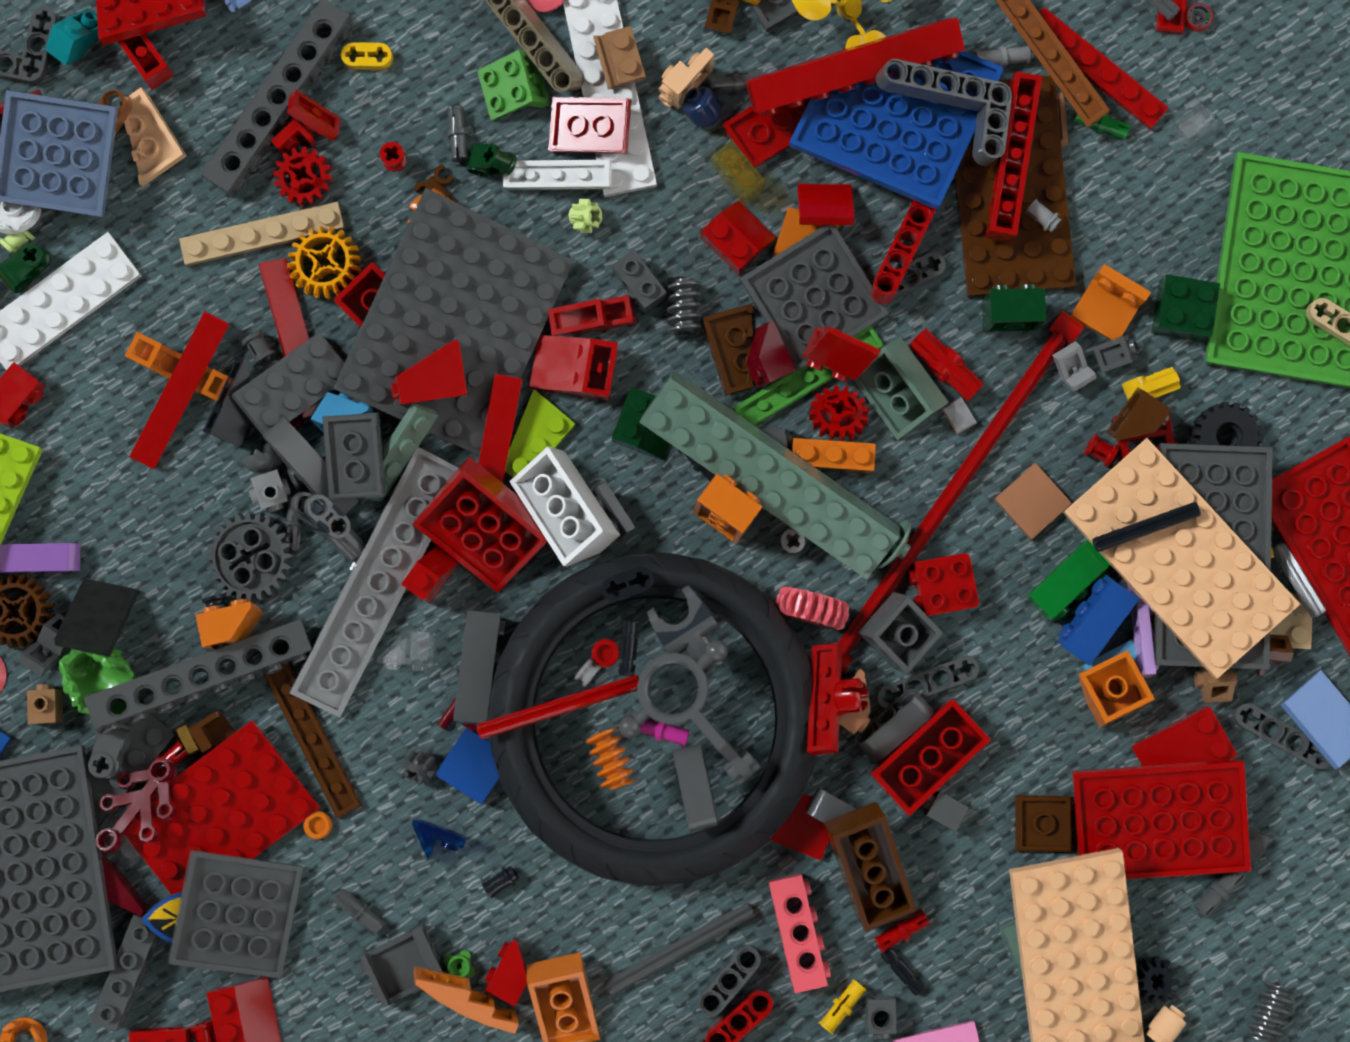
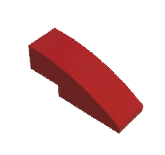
M629 295L606 300L595 299L548 309L552 336L584 334L638 325L634 300Z

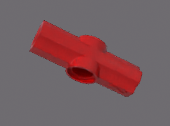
M927 328L922 330L908 345L928 364L929 370L934 375L938 374L937 378L943 383L947 382L966 402L984 385L964 365L961 356L952 348L945 347Z

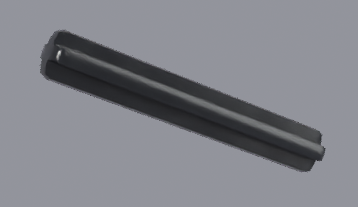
M1193 502L1092 539V543L1096 552H1101L1196 518L1201 515L1198 504Z

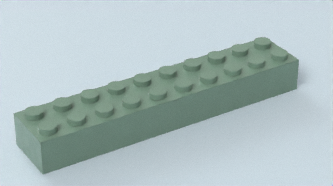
M675 370L640 419L642 425L713 474H719L721 477L725 474L737 483L736 488L743 493L749 491L759 498L760 502L758 504L865 579H868L900 538V526Z

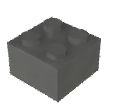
M896 592L889 596L858 632L893 669L906 674L912 670L943 634L908 596Z

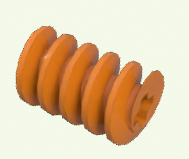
M619 726L594 734L586 740V744L596 745L589 752L590 755L600 757L593 762V765L603 767L597 773V777L607 778L600 786L601 788H610V790L637 781L636 779L627 778L633 772V768L623 767L630 761L629 757H620V754L626 750V747L616 746V743L622 739V735H613V732Z

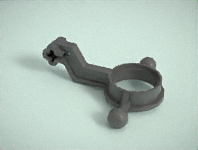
M713 640L709 642L706 646L705 654L696 662L689 656L669 653L656 657L646 665L640 674L637 685L638 699L643 709L635 716H626L620 721L619 731L621 735L626 738L638 736L641 731V725L650 717L658 722L669 725L682 724L692 720L714 747L729 761L723 768L739 786L761 768L755 758L745 748L738 753L701 712L709 693L707 676L703 670L712 662H721L726 658L728 648L723 641ZM681 665L690 669L697 679L698 694L696 701L689 709L682 713L672 715L663 713L655 707L651 699L650 686L652 679L659 670L666 666Z

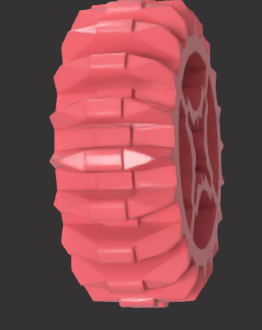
M781 588L775 601L780 612L787 618L828 629H843L849 617L850 606L844 601L797 588Z

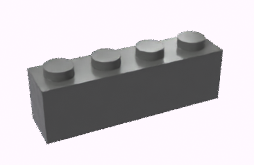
M467 610L453 717L454 723L478 725L489 720V704L495 665H498L502 655V649L497 648L498 639L504 638L506 622L501 621V614Z

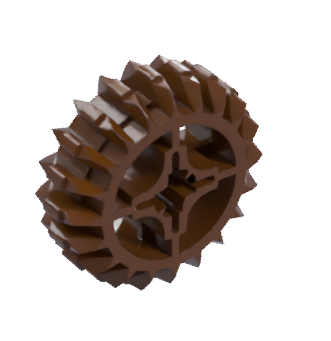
M20 574L18 579L15 575H8L7 581L0 578V605L3 607V615L0 618V646H4L7 643L8 648L14 649L17 645L19 648H26L27 641L30 645H33L37 641L36 636L39 637L43 625L47 623V618L52 619L55 614L48 613V609L55 608V603L46 602L52 597V594L50 592L43 593L46 585L42 583L37 585L36 578L31 577L27 581V576ZM17 589H24L28 592L25 597L21 596L16 601L6 595ZM36 603L37 612L34 620L31 616V608ZM13 606L20 607L18 612L21 617L14 616L16 611ZM17 622L28 628L19 634H11L6 631L9 626L13 627Z

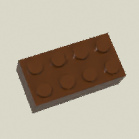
M876 802L824 822L855 915L865 932L917 911L886 815Z

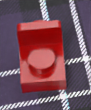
M295 119L271 140L281 154L286 151L291 152L292 148H296L300 143L299 139L301 137L312 147L317 145L313 138L315 132L304 123L300 125Z

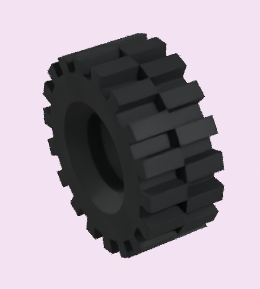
M1223 402L1219 405L1211 406L1204 410L1200 416L1196 417L1193 421L1195 423L1194 426L1190 428L1189 433H1192V437L1189 438V444L1220 445L1216 438L1218 430L1222 427H1230L1237 436L1236 443L1233 446L1259 447V444L1264 440V436L1259 434V432L1263 431L1262 425L1257 426L1255 421L1259 418L1256 414L1251 416L1249 414L1251 409L1248 407L1242 409L1239 403L1229 404V402Z

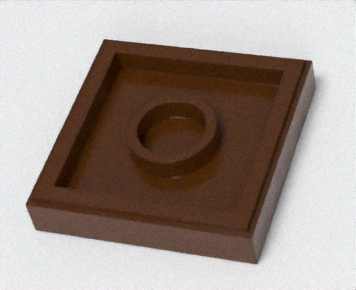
M1015 795V851L1072 852L1071 796Z

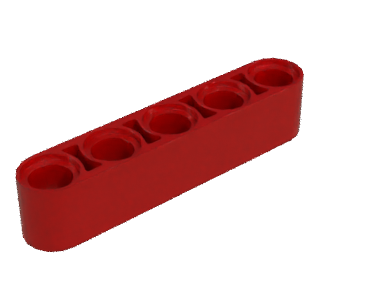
M913 200L874 279L871 297L876 303L888 304L895 298L937 212L936 209ZM918 217L921 218L924 222L916 223L915 221H913L912 218ZM901 240H909L913 245L906 246ZM897 262L902 268H893L890 263ZM887 285L891 290L885 292L878 286Z

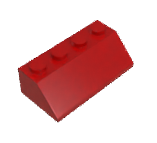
M268 977L214 988L207 992L216 1042H281Z

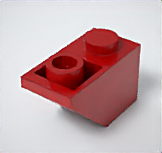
M15 362L10 365L0 378V422L10 428L14 425L18 426L23 422L27 415L25 413L31 404L34 405L41 400L44 395L43 390L46 385Z
M513 938L511 943L504 942L497 955L502 958L498 967L492 966L484 981L489 983L485 991L515 1007L527 984V972L520 942L518 939Z

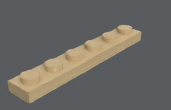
M333 202L179 238L184 263L186 266H191L300 240V234L308 238L310 236L308 233L309 228H312L315 234L318 233L319 226L324 227L325 233H327L330 226H333L335 231L345 230L339 203Z

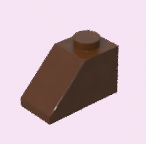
M1137 387L1106 433L1116 440L1155 433L1158 428H1162L1167 423L1172 409Z

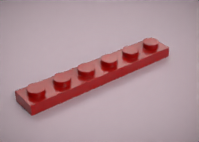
M1043 7L1039 12L1085 77L1151 130L1169 107L1048 9Z

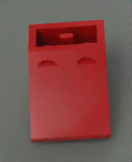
M540 335L536 345L529 389L610 401L619 349L618 343L591 338Z

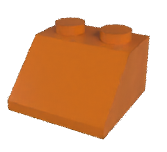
M1128 650L1078 674L1086 703L1099 728L1155 700Z

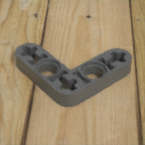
M39 7L33 12L22 55L0 51V65L6 59L13 61V68L9 72H2L0 70V78L27 84H39L44 80L51 54L45 49L41 52H34L32 45L39 39L45 40L47 45L52 25L59 22L57 15L51 8ZM47 14L51 21L46 22L43 29V24L39 20L40 18H45ZM42 29H43L48 35H45V34L41 33V32H42ZM30 56L37 58L35 68L38 70V73H33L32 77L26 72L27 69H32L34 65L33 59L29 58Z

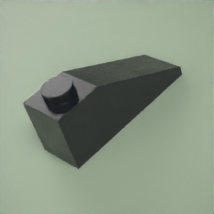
M236 358L203 432L237 447H240L241 443H245L248 439L251 420L232 398V395L250 382V365L248 360Z

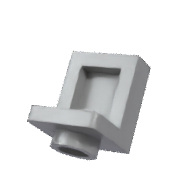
M1076 341L1052 355L1060 378L1072 390L1076 391L1097 378L1095 372L1088 367L1083 350Z

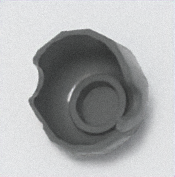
M268 442L263 446V453L256 449L251 451L249 456L242 457L245 468L251 472L261 474L277 469L283 461Z

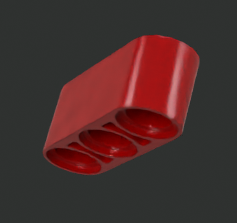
M762 988L752 990L707 1030L705 1042H710L711 1036L715 1033L723 1034L726 1038L725 1042H738L772 1011L773 1000L769 992ZM760 995L765 996L768 999L766 1007L763 1009L754 1008L752 1005L753 999ZM737 1014L744 1015L747 1019L746 1024L741 1028H736L731 1024L732 1018Z

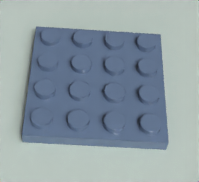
M6 90L0 135V202L104 217L119 108Z

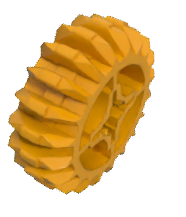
M319 226L318 233L315 234L313 229L309 228L308 233L310 236L308 238L300 234L299 238L302 243H292L293 248L297 252L288 253L289 258L295 260L287 264L289 269L294 270L291 272L290 277L293 280L298 279L295 285L299 289L304 287L306 295L311 294L314 290V297L319 299L322 291H324L325 298L330 299L331 291L334 290V293L338 295L341 292L339 290L340 287H347L348 284L346 282L348 280L352 282L356 278L352 275V272H361V268L354 264L362 262V258L355 255L359 252V248L357 245L351 246L354 240L350 236L345 238L343 230L338 231L336 234L335 228L330 226L327 233H325L324 227ZM321 243H331L330 245L327 244L320 251L311 249ZM339 246L345 252L346 262L344 268L340 267L335 260L338 255L336 251ZM305 257L313 262L310 278L304 272ZM327 257L332 266L328 265L325 267L324 265L322 267L316 258L321 260ZM328 274H334L338 276L335 279L328 282H318L319 280H323V278Z

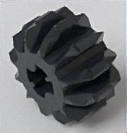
M1156 955L1153 956L1152 962L1147 957L1142 958L1144 967L1136 964V970L1139 971V975H1137L1140 992L1139 998L1143 1001L1149 998L1150 1003L1156 1005L1158 998L1163 1003L1168 1002L1166 993L1175 996L1176 992L1171 987L1172 985L1177 986L1180 984L1179 980L1172 978L1178 973L1177 969H1169L1171 962L1167 959L1161 962L1160 957ZM1153 975L1157 976V979L1160 980L1158 985L1153 984V981L1150 980Z

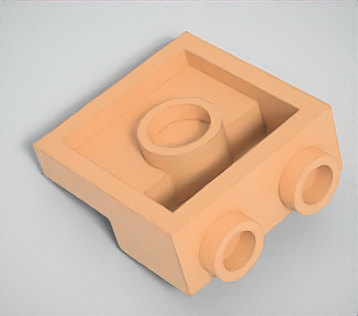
M705 48L701 54L696 52L687 64L689 67L679 61L675 67L670 65L661 77L663 79L662 85L658 88L661 92L659 99L669 108L673 105L679 110L686 93L692 88L699 87L713 72L714 54L709 49Z

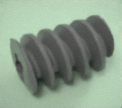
M685 276L668 277L667 281L672 284L667 286V292L673 295L667 297V302L672 305L667 308V313L673 316L667 319V323L674 327L669 328L667 333L672 335L692 334L694 330L702 328L701 324L694 323V319L701 317L700 313L694 312L695 308L701 307V303L694 301L695 297L701 296V292L693 290V287L701 285V282Z
M1264 981V985L1270 991L1260 992L1259 995L1266 1001L1256 1002L1255 1005L1261 1010V1013L1252 1012L1251 1016L1257 1023L1247 1024V1027L1253 1031V1034L1247 1035L1263 1042H1278L1274 1035H1284V1032L1278 1025H1288V1021L1282 1017V1014H1292V1011L1286 1004H1296L1297 1001L1290 995L1293 992Z

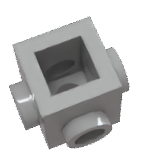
M277 470L250 478L253 489L248 491L253 506L259 505L261 510L266 508L268 513L284 508L282 503L288 501L286 495L291 494L286 478L281 480ZM267 487H272L275 491L274 495L270 498L265 495Z

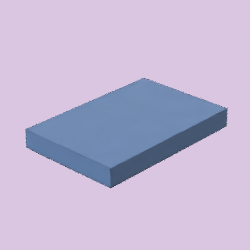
M1320 670L1280 705L1334 769H1338L1350 759V704Z

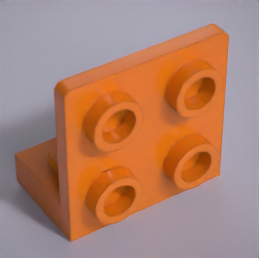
M1103 264L1091 280L1071 316L1107 339L1114 340L1122 337L1138 308L1146 302L1151 292L1106 264Z

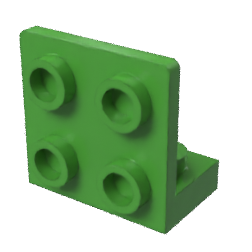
M517 50L478 70V76L491 120H498L527 105L538 108L551 105L544 77L525 51Z

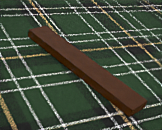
M291 664L282 665L281 671L271 675H266V672H264L263 675L336 818L338 819L363 806L311 703L289 693L297 679Z

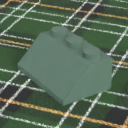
M901 337L881 348L875 360L854 380L897 440L949 403Z

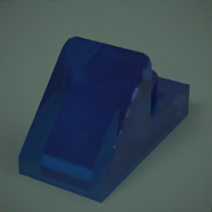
M415 818L412 822L427 860L432 858L438 840L442 841V847L452 851H457L458 847L463 849L467 843L468 836L419 818Z

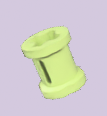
M26 230L18 234H8L5 238H0V243L9 252L14 254L22 245L29 240L33 241L36 237Z

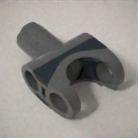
M298 492L293 496L291 500L292 511L312 532L323 535L349 561H353L361 555L366 543L351 529L348 517L327 497L319 494L312 495L308 492ZM306 496L307 499L304 503L305 511L301 512L297 507V502L301 497Z
M687 585L682 588L683 593L688 599L687 604L689 606V613L684 621L671 623L663 616L660 617L655 608L648 610L647 614L658 639L668 654H681L687 651L689 656L696 662L705 654L706 646L711 642L708 636L721 627L706 603ZM724 661L712 662L703 670L704 673L710 672Z

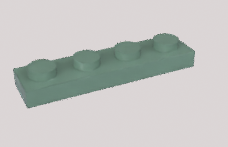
M412 403L382 449L386 495L437 419L438 414L434 409ZM385 496L364 498L382 502Z

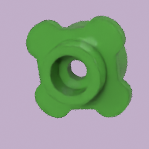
M462 950L460 954L454 956L449 954L444 958V964L447 965L449 974L460 977L467 976L469 978L474 975L475 968L471 966V954L469 951ZM461 963L462 968H457V964Z

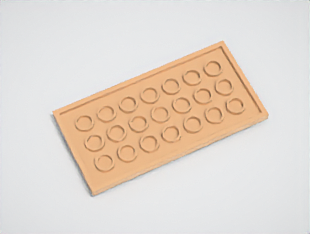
M1146 438L1063 513L1093 545L1092 539L1193 502L1198 504L1201 515L1196 518L1099 553L1215 679H1218L1296 609L1300 603L1149 439Z
M1116 848L1009 869L1031 1042H1145L1123 852Z

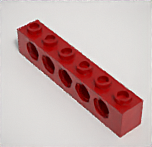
M1015 71L1010 81L1009 87L1012 92L1006 147L1004 154L997 160L985 238L1013 242L1018 233L1042 76Z

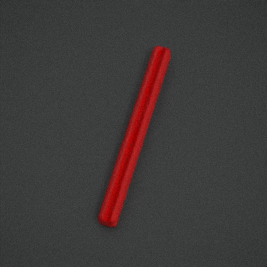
M633 675L477 725L478 735L481 739L637 691L639 676Z

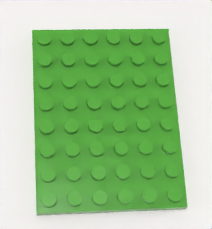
M1241 152L1235 154L1216 283H1220L1213 336L1207 341L1204 364L1350 388V346L1310 322L1306 316L1308 305L1319 298L1328 299L1350 313V171ZM1323 306L1315 308L1318 311L1316 314L1318 317L1326 315L1323 313ZM1334 313L1332 316H1330L1329 318H1331V319H1330L1327 323L1330 324L1331 320H1332L1337 314ZM1339 319L1337 328L1342 333H1348L1350 324L1345 319Z

